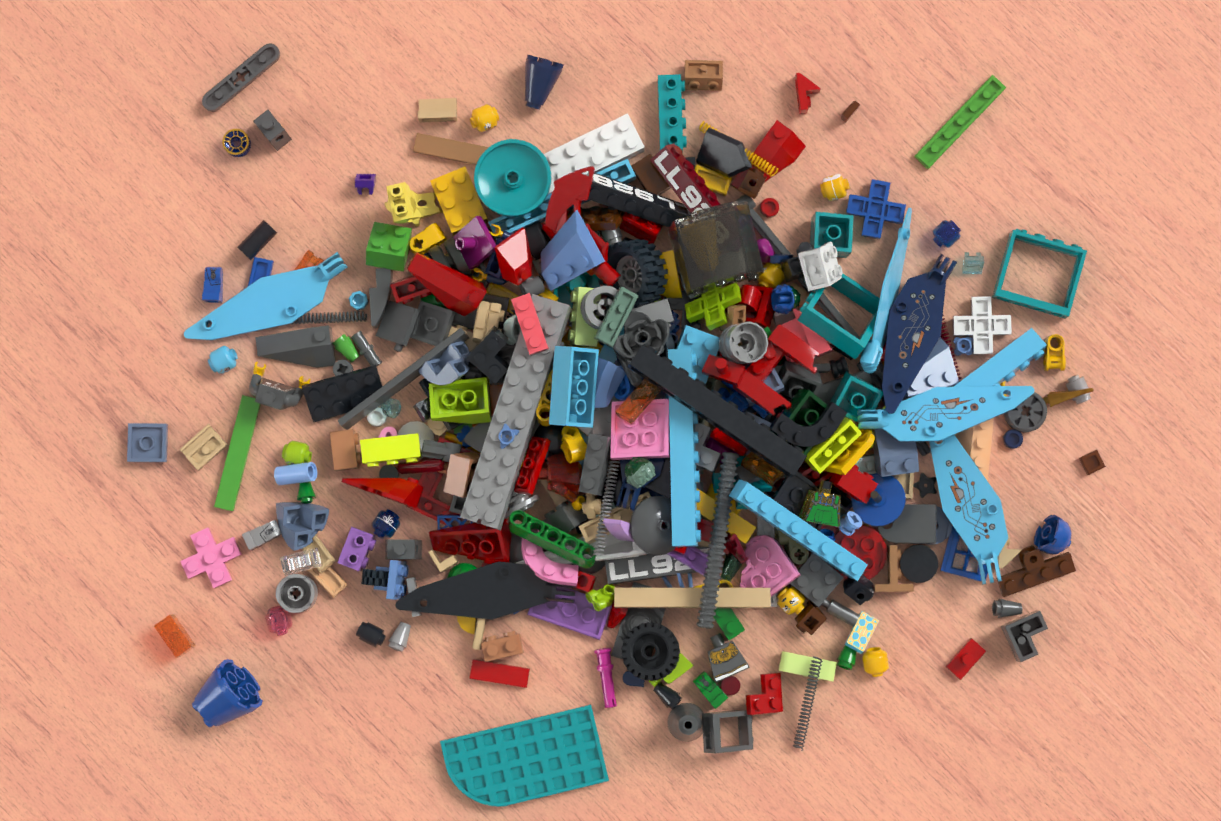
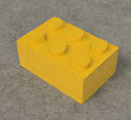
M465 166L430 180L453 237L475 216H481L484 223H488L486 214Z

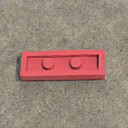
M528 293L511 299L529 354L533 355L549 349L531 294Z

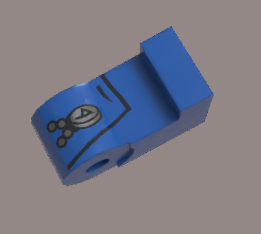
M222 267L205 268L202 300L206 303H223Z

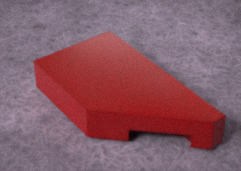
M613 600L607 627L614 629L626 616L628 608H614Z

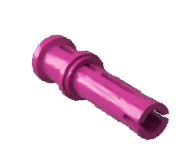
M611 648L594 650V653L597 654L598 666L596 667L601 676L605 708L617 706L612 678L614 665L611 663Z

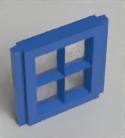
M952 526L940 571L982 582L977 559L954 526ZM983 565L986 579L988 574L987 565Z

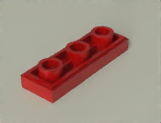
M532 437L516 481L515 492L533 495L551 442L547 438Z

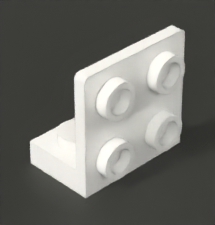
M828 242L816 249L798 253L808 291L831 286L842 278V268L837 262V250L832 242Z

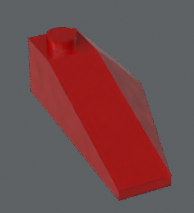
M776 120L755 149L753 156L757 154V157L760 156V159L763 158V161L766 160V163L769 162V165L775 166L771 175L778 168V172L775 174L777 175L796 161L806 145L792 130ZM748 170L739 173L731 183L737 190ZM764 173V176L767 177L765 182L772 178L770 177V174L767 175V173ZM751 179L749 181L751 186L756 185V181L754 179Z
M418 252L414 254L407 267V270L448 309L463 316L477 309L487 293L482 282Z
M410 477L407 480L402 478H342L341 481L347 485L415 509L424 488L418 484V480Z

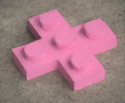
M209 528L190 535L198 553L180 561L188 579L206 571L213 588L232 581L225 562L242 555L235 537L216 544Z

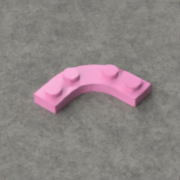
M531 529L533 533L539 532L537 529ZM522 538L521 551L523 559L537 577L553 584L577 586L578 565L561 564L551 561L544 554L542 547Z

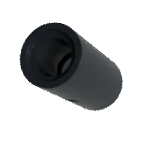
M263 220L237 248L252 260L277 232Z

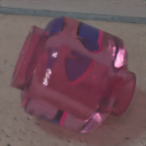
M281 606L268 609V613L265 615L269 632L277 633V636L287 634L288 629L293 625L290 612L284 610Z

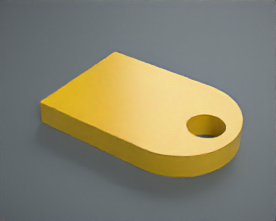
M859 429L862 434L823 471L846 475L874 443L875 436L871 430Z

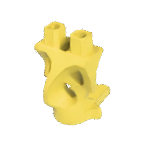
M405 182L386 186L388 202L384 204L390 211L394 223L405 224L411 222L418 227L420 226L421 218L443 213L442 209L435 204L436 194L434 192L417 194L410 190L409 185ZM424 200L427 202L425 206L418 205L420 201Z

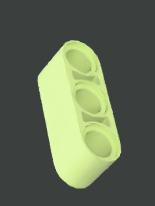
M782 651L779 671L803 676L813 675L809 673V671H812L809 669L812 667L810 664H820L812 663L811 660L818 662L820 660ZM822 659L823 662L821 663L822 666L820 667L821 670H819L818 679L834 681L837 662Z

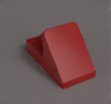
M796 73L794 78L799 114H807L808 108L811 107L810 96L807 95L820 93L821 88L801 73Z

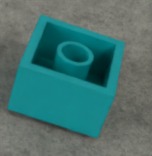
M815 212L811 217L810 229L812 249L832 242L833 246L836 247L837 257L847 258L852 253L854 215Z
M846 372L830 402L835 403L846 411V417L858 422L857 410H875L883 396V391Z

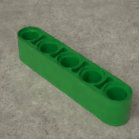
M516 510L510 514L508 526L512 533L582 568H590L594 565L596 555H593L595 548L592 545L523 511ZM519 520V521H521L522 523H521V524H515L513 521ZM531 529H537L539 532L533 533ZM553 537V538H555L557 541H553V542H552V541L548 540V538ZM566 546H572L574 549L568 550ZM588 554L592 558L586 559L583 555Z

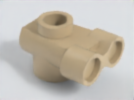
M586 493L587 498L586 502L582 503V510L588 519H594L596 515L601 514L600 511L602 510L600 508L603 507L601 505L603 499H598V496Z

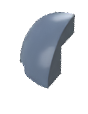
M464 341L451 343L440 358L426 361L419 369V373L425 379L437 385H447L457 381L470 368L468 367L469 360L467 355L469 349Z
M276 503L278 525L286 544L293 551L313 542L312 538L317 532L324 529L329 509L311 503Z

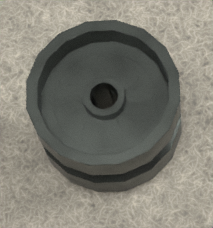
M453 237L444 241L447 254L444 255L441 247L438 245L429 249L435 261L467 276L472 275L460 250L456 248Z

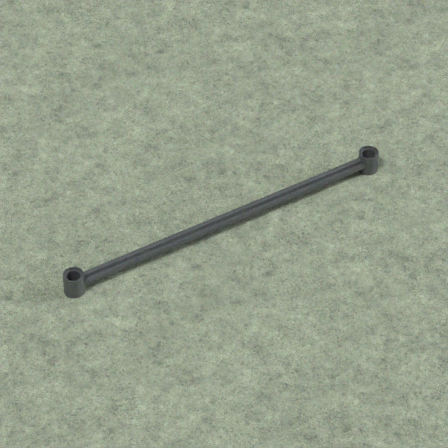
M743 194L731 204L732 209L740 218L745 216L763 238L769 240L776 254H791L753 209L756 207V204L750 196ZM805 277L797 279L808 291ZM822 293L817 301L821 309L831 321L859 339L860 336L826 295ZM879 362L875 374L883 381L884 365Z

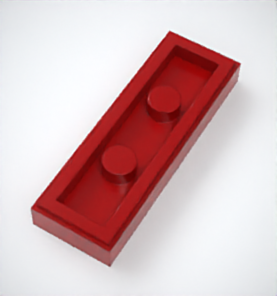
M473 659L469 679L527 688L530 668Z

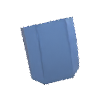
M599 357L595 408L608 407L626 373L612 362Z

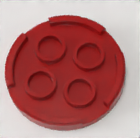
M862 524L859 529H855L851 536L845 535L841 530L835 534L834 542L868 564L862 573L866 578L870 580L883 569L887 559V547L882 536L875 529ZM833 567V569L837 571L841 576H843L844 579L848 578L846 575H844L839 570Z

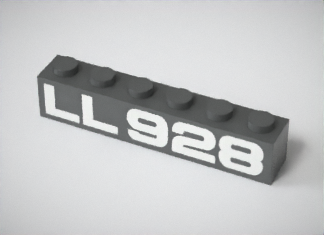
M697 547L699 550L709 555L707 551L708 549H710V547ZM648 553L639 557L605 561L608 585L675 576L677 573H680V575L696 573L695 570L668 554L654 555Z

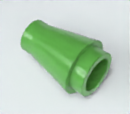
M343 334L333 342L335 349L349 359L350 362H353L360 356L349 336L347 337Z

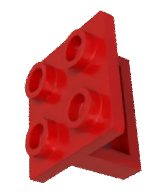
M629 213L623 215V220L619 226L621 230L640 240H647L648 244L655 243L663 227L661 224Z

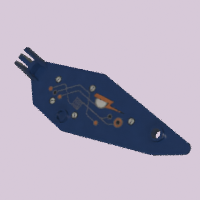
M940 254L930 272L907 280L890 308L882 381L885 407L889 414L895 413L941 337L946 281L957 264L953 260L945 273L951 259L946 257L938 269L944 257L943 254ZM900 386L901 389L897 390L895 387Z

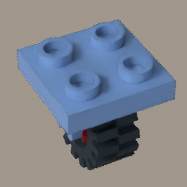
M390 560L389 567L376 566V570L363 569L361 584L372 585L374 590L387 591L386 599L400 600L406 595L407 590L406 585H404L405 577L408 576L409 567L406 565L407 561Z

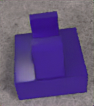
M357 174L355 188H357L358 194L362 195L363 188H368L369 195H372L376 183V174Z

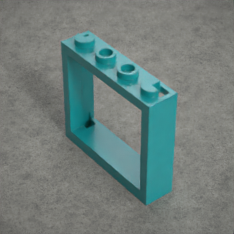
M1024 229L1012 230L1009 234L992 298L1066 319L1071 312L1087 250H1083V247H1079L1076 244L1066 245L1064 241L1059 239H1053V241L1045 239L1046 236L1042 234H1027V231ZM1015 240L1076 257L1063 307L1002 290Z
M842 273V278L831 286L873 314L859 339L813 308L826 287L812 290L814 292L809 294L805 300L806 302L800 308L802 314L798 321L856 360L873 334L880 298Z

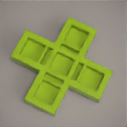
M716 275L704 280L708 291L702 293L701 298L685 304L687 320L692 323L705 317L706 326L709 330L727 324L725 308L742 301L738 284L735 282L721 288Z

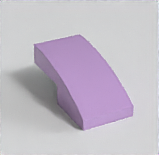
M604 518L603 523L615 538L634 542L629 531L630 523Z

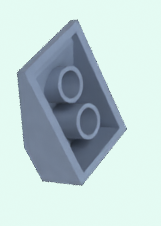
M872 429V433L875 436L873 448L875 472L884 477L919 472L918 452L915 441L900 442L883 429Z

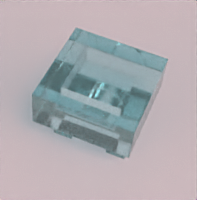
M965 252L962 273L982 274L984 256H981L980 252H976V256H969V252Z

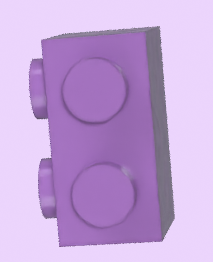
M351 527L337 563L357 571H361L362 568L365 569L369 562V558H367L369 550L372 551L376 544V540H374L375 535Z

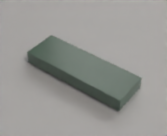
M622 286L619 288L594 339L613 348L638 298L637 294Z

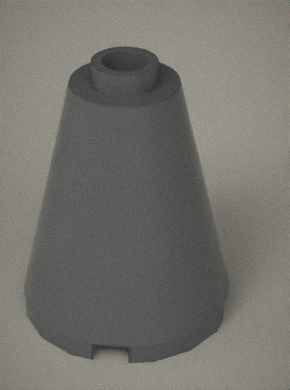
M692 703L677 705L668 716L667 722L670 733L680 741L690 742L696 740L703 734L702 713L704 712ZM687 721L692 723L689 728L684 726Z

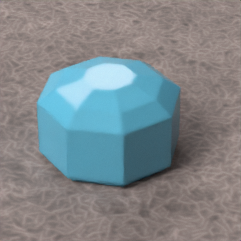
M361 291L353 292L349 298L350 306L357 311L365 309L368 304L367 295Z

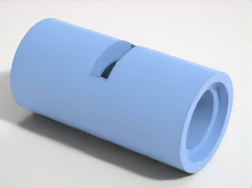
M313 462L278 466L275 468L274 478L278 485L311 482L317 478V468Z

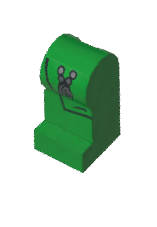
M705 671L693 680L700 689V692L715 709L728 699L727 695Z

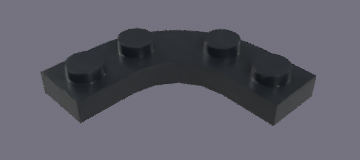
M829 402L820 417L808 426L798 425L779 412L770 428L772 432L776 435H782L791 444L803 447L815 446L826 441L834 434L847 412L835 403Z

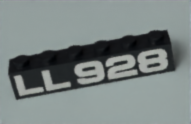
M594 173L588 197L589 200L677 230L679 225L680 228H683L684 222L694 219L683 203Z

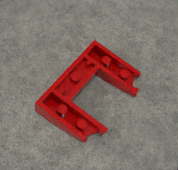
M780 324L769 336L768 347L764 356L758 361L752 362L748 369L745 370L739 386L733 385L734 390L773 416L775 415L774 409L784 404L786 409L791 407L789 401L763 383L782 357L786 355L814 375L817 373V367H813L814 357H820L817 351Z
M441 437L437 440L440 443L449 442ZM461 447L460 453L470 452ZM429 458V460H441L436 458ZM438 471L422 472L418 484L424 488L416 509L407 505L406 507L436 521L437 515H461L449 511V505L432 498L443 473L441 474ZM440 520V523L446 525L443 520Z

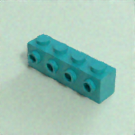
M681 74L658 75L660 150L666 145L674 143L683 153V148H687V138L683 136V129H686V117L682 118V110H685V99H682L681 92L685 91V80H681Z

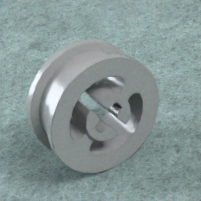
M600 286L591 289L583 297L581 314L584 321L592 328L599 329L602 321L597 319L595 315L598 317L606 315L618 292L616 288ZM599 294L607 295L612 299H601L593 303V300ZM601 305H603L604 307H606V310H605V311H604V309H601Z

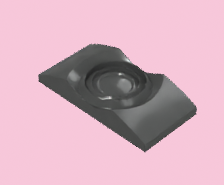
M633 582L632 588H653ZM628 608L626 616L621 621L611 656L623 659L621 648L627 633L642 623L652 622L661 624L666 608ZM653 646L648 647L646 650L648 657L652 656Z

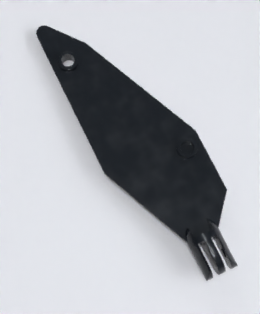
M498 561L421 586L398 600L395 606L398 610L493 620L550 601L574 604V599L556 597V595L575 596L574 591L557 590L556 588H576V586L553 584L537 577L535 572L526 564ZM422 599L427 600L426 606L421 605Z

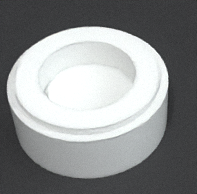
M379 407L367 415L368 422L375 427L382 426L387 419L385 411Z

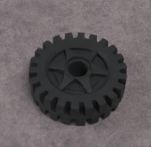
M647 622L632 628L627 633L626 638H624L621 648V655L627 669L637 678L647 681L663 679L671 674L680 658L679 643L675 635L667 627L658 623ZM653 646L656 652L654 656L648 657L646 650L648 647Z

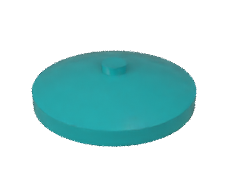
M507 139L493 144L483 152L475 167L474 183L479 198L490 210L503 216L518 217L533 212L545 201L551 187V170L546 157L536 146L523 140Z

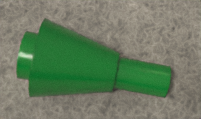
M311 482L300 483L297 500L301 501L302 504L312 503L313 499H316V495Z

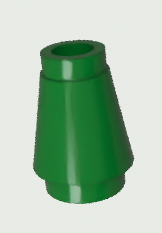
M845 645L837 658V666L846 670H852V667L855 666L857 651Z

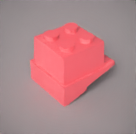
M793 309L796 318L782 324V326L817 351L820 357L834 352L826 339L798 321L801 313L799 310ZM785 355L786 360L791 361V363L794 364L796 363L795 361H793Z

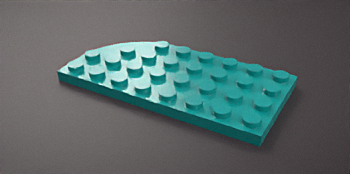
M591 704L440 741L446 770L456 787L474 801L489 806H508L609 781Z

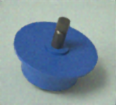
M874 473L870 475L874 477L872 480L878 483V485L871 492L869 501L865 504L852 498V507L864 523L871 526H885L894 522L901 515L906 501L905 491L900 482L893 476L881 477L879 474Z

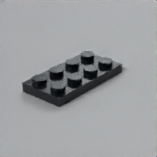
M373 365L302 385V390L314 423L348 413L383 385L377 366Z

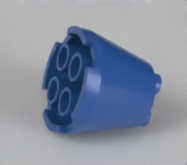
M226 659L216 666L195 696L192 706L204 718V723L208 727L221 726L255 711L262 705L263 700L258 693L261 690L253 675L244 666L239 668L234 664L233 660Z

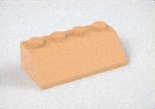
M994 418L955 434L987 481Z

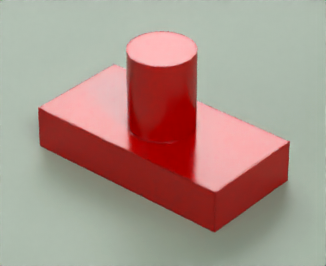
M709 354L702 373L739 386L746 368L740 364Z
M970 638L945 667L961 680L985 654L986 650Z

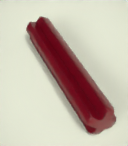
M441 460L418 461L414 463L404 462L397 465V471L401 474L444 470L445 463Z

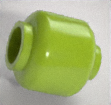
M290 441L284 445L282 458L287 465L307 463L311 461L312 452L306 443Z

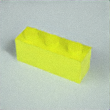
M844 417L834 434L826 441L813 446L804 461L811 469L821 473L862 434L852 420Z
M418 433L360 440L362 463L364 465L367 464V467H378L379 463L387 462V465H396L401 460H406V463L418 462V458H421Z

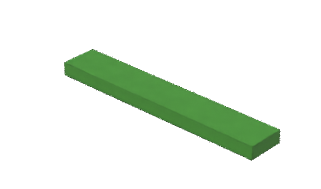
M992 75L914 157L928 170L1006 87Z
M242 395L214 507L234 511L261 406L260 403L255 402L256 398Z

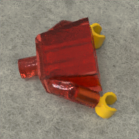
M564 452L548 457L546 468H541L538 480H547V490L553 491L570 501L575 510L582 509V503L585 501V498L583 496L577 497L579 494V469L582 467L579 461L569 463Z

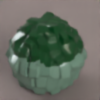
M633 457L624 469L627 482L637 489L656 475L652 462L641 457Z

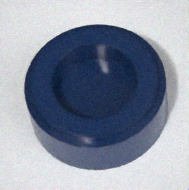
M1015 429L1009 430L1003 436V443L1010 449L1018 448L1023 443V435Z

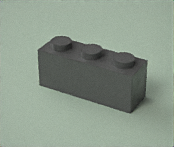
M589 433L578 492L603 496L611 455L610 437Z

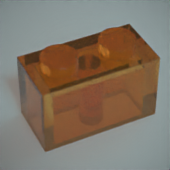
M174 614L168 615L154 625L176 658L183 656L196 646Z

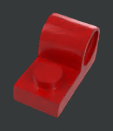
M742 285L740 288L742 301L734 305H746L747 311L758 312L763 294L756 287Z

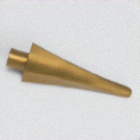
M1094 389L1049 392L1047 397L1042 398L1046 404H1050V407H1053L1074 397L1093 392Z

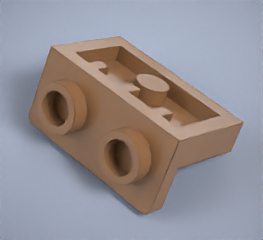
M685 60V90H722L723 61Z

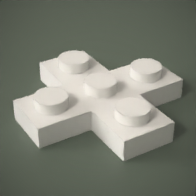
M991 296L971 297V316L952 317L953 336H972L973 355L993 354V335L1012 334L1011 315H992Z

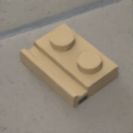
M208 424L179 450L197 470H200L228 444Z

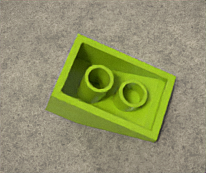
M487 377L457 380L447 385L429 384L431 420L467 424L491 422L490 389Z

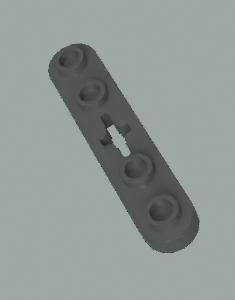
M269 43L250 56L203 96L202 104L204 108L210 112H216L279 60L280 51L275 44ZM238 74H241V75L246 74V75L244 76L245 81H243V82H242L241 80L237 81V80H238V76H237V75H238Z

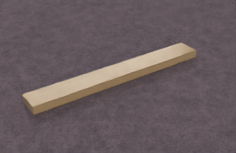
M614 588V608H701L699 604H702L700 598L703 597L701 592L704 589ZM719 588V591H717L719 595L716 598L718 602L715 604L717 608H771L770 588Z

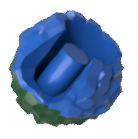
M787 284L778 285L771 294L772 309L781 314L792 312L793 309L799 307L801 294L798 290Z

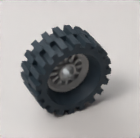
M647 240L623 241L608 247L607 263L621 274L619 280L612 287L619 290L622 286L637 294L638 298L633 308L658 301L661 298L659 294H664L666 290L662 286L668 282V279L664 278V275L668 274V269L663 268L666 261L665 259H660L661 251L654 250L656 246L653 243L648 244ZM598 280L599 285L603 284V286H607L605 283L602 282V280Z

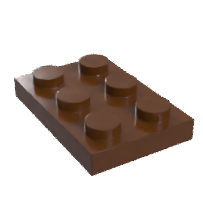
M594 206L587 209H582L581 207L582 219L585 224L588 223L593 231L616 230L623 220V215L626 213L612 207L600 208L599 206ZM572 208V209L568 212V214H567L568 219H569V218L572 216V214L574 213V208Z

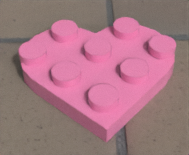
M758 535L746 544L745 554L748 560L746 561L747 566L742 571L741 588H770V595L772 597L801 575L775 538L769 535Z

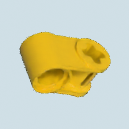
M433 223L411 238L410 248L413 254L418 252L424 255L432 247L443 244L447 238L438 224ZM417 242L422 245L421 249L416 247L415 244Z
M1058 334L1050 335L1044 340L1047 344L1043 357L1044 371L1049 369L1064 371L1066 367L1064 339ZM1052 338L1058 341L1056 349L1050 345Z
M564 426L562 429L563 442L561 449L565 454L566 460L569 463L584 460L587 444L584 442L578 428L575 426Z

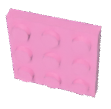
M669 399L612 402L610 455L612 460H627L633 457L645 459L670 457Z

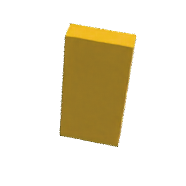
M696 165V173L705 180L709 190L726 196L732 177L728 178L713 170Z

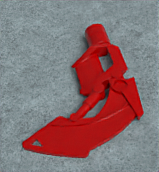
M593 166L579 169L554 181L555 188L548 203L546 221L542 224L543 230L551 239L567 222L568 209L572 205H574V212L578 210L581 216V200H588L595 171ZM589 171V176L582 173ZM587 223L585 225L605 262L586 272L590 276L595 274L603 283L612 287L619 280L621 274L607 263L609 243L601 239Z

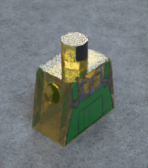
M821 480L819 491H808L799 518L812 523L835 527L840 526V495L831 494L832 482Z

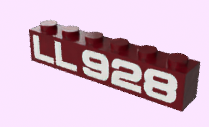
M674 143L666 145L650 160L694 218L705 216L706 220L710 219L709 216L714 217L717 248L719 251L727 248L743 234L738 223L731 219L728 215V210L718 202L715 193L709 190L705 180L696 173L692 163L686 160L682 150Z

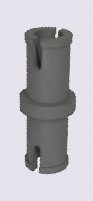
M361 331L351 337L359 348L361 356L364 355L371 366H379L382 363L373 350L374 346L368 343Z

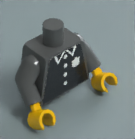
M256 362L249 385L250 393L256 397L255 402L278 410L296 406L304 395L302 385L309 384L310 378L307 382H303L304 376L299 377V388H294L261 377L265 373L266 364H264L263 368L257 366L258 362Z

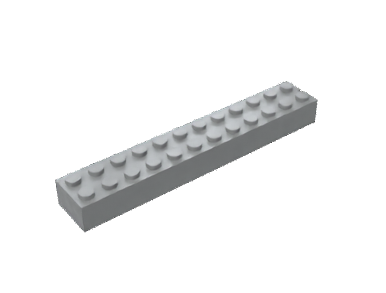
M534 294L531 297L549 349L530 355L520 330L460 516L465 520L500 531L537 419V407L549 373L553 369L555 346H560L572 310L568 304ZM504 424H507L510 429H518L519 433L517 436L515 435L513 442L504 449H501L499 433L503 429Z

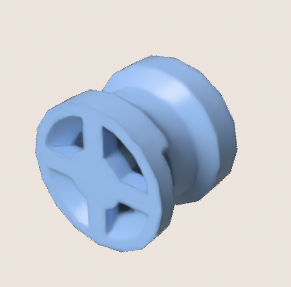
M853 511L847 512L845 518L839 520V529L847 536H851L855 529H859L862 526L861 518Z

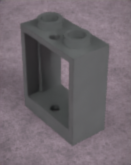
M747 710L702 713L704 753H724L753 749L752 716L747 715ZM738 716L739 745L721 747L720 718Z

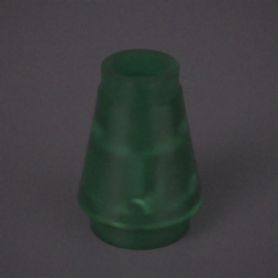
M730 552L725 556L721 578L731 582L742 564Z

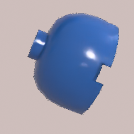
M1056 515L1048 516L1043 520L1046 522L1043 527L1039 526L1034 536V545L1044 553L1058 554L1070 546L1071 528L1060 517Z

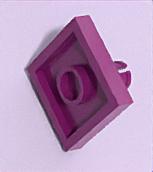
M475 216L453 237L455 246L460 250L469 269L479 266L495 251L494 247L497 246L481 216Z

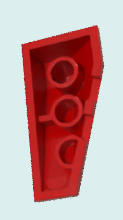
M504 519L501 531L474 522L472 524L469 523L429 532L432 549L451 555L459 554L467 556V559L483 560L487 564L498 561L509 563L511 532L508 526V519Z

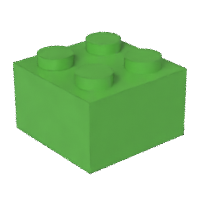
M374 222L366 248V265L404 272L410 250L412 228Z

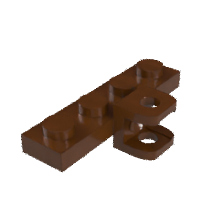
M1033 545L1023 548L1018 553L1023 568L1002 575V581L998 582L1002 596L1006 597L1075 572L1076 569L1071 553L1066 552L1044 560L1041 552Z

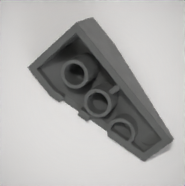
M329 325L255 337L258 357L315 368L333 366L336 362L332 328Z

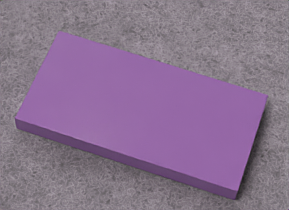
M557 587V590L574 591L575 596L556 595L558 598L574 599V604L550 601L529 608L527 614L529 616L600 640L612 605L598 612L593 604L587 601L584 593L570 588Z

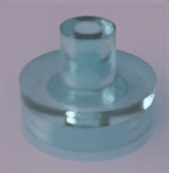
M389 398L381 404L383 414L386 417L396 418L401 411L400 401Z

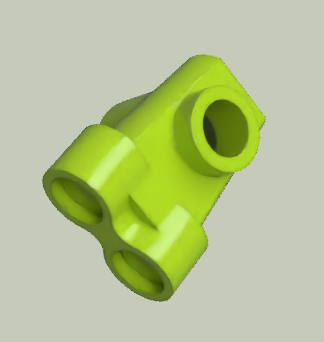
M610 584L605 585L599 590L593 589L586 593L585 597L588 602L593 604L595 610L599 612L612 605L615 586Z

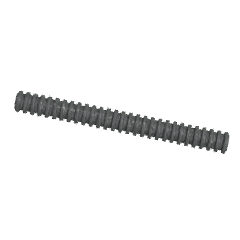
M731 452L722 453V456H724L721 459L723 464L720 465L722 471H719L721 477L718 478L720 483L717 484L719 489H717L718 495H716L717 501H715L716 507H714L715 513H713L715 518L712 519L714 524L711 525L713 531L710 532L712 537L709 538L711 543L708 544L710 549L707 551L709 555L706 562L707 568H705L706 574H704L705 580H703L705 584L702 586L704 591L701 592V595H703L700 598L702 604H699L701 610L698 611L700 616L697 618L699 619L697 625L702 628H714L712 623L715 621V618L713 616L716 615L714 610L717 609L715 604L718 602L716 598L719 596L717 591H719L718 585H720L719 579H721L720 573H722L720 569L723 567V564H721L724 561L722 556L725 555L723 549H726L724 543H727L725 537L728 536L726 531L729 529L727 525L730 523L728 519H730L731 500H733L729 495L735 487L733 485L736 482L734 476H737L735 470H738L736 464L739 463L737 458L740 456L737 453Z

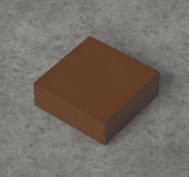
M853 101L843 112L841 119L846 123L858 110L860 104Z
M1094 450L1079 458L1087 475L1106 467L1098 450Z

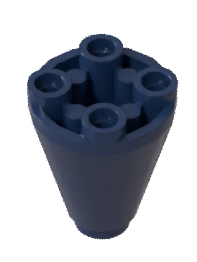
M527 54L525 62V101L527 102L525 106L540 110L541 105H544L561 75L564 64L557 62L552 64V61L540 57L538 59L536 56Z

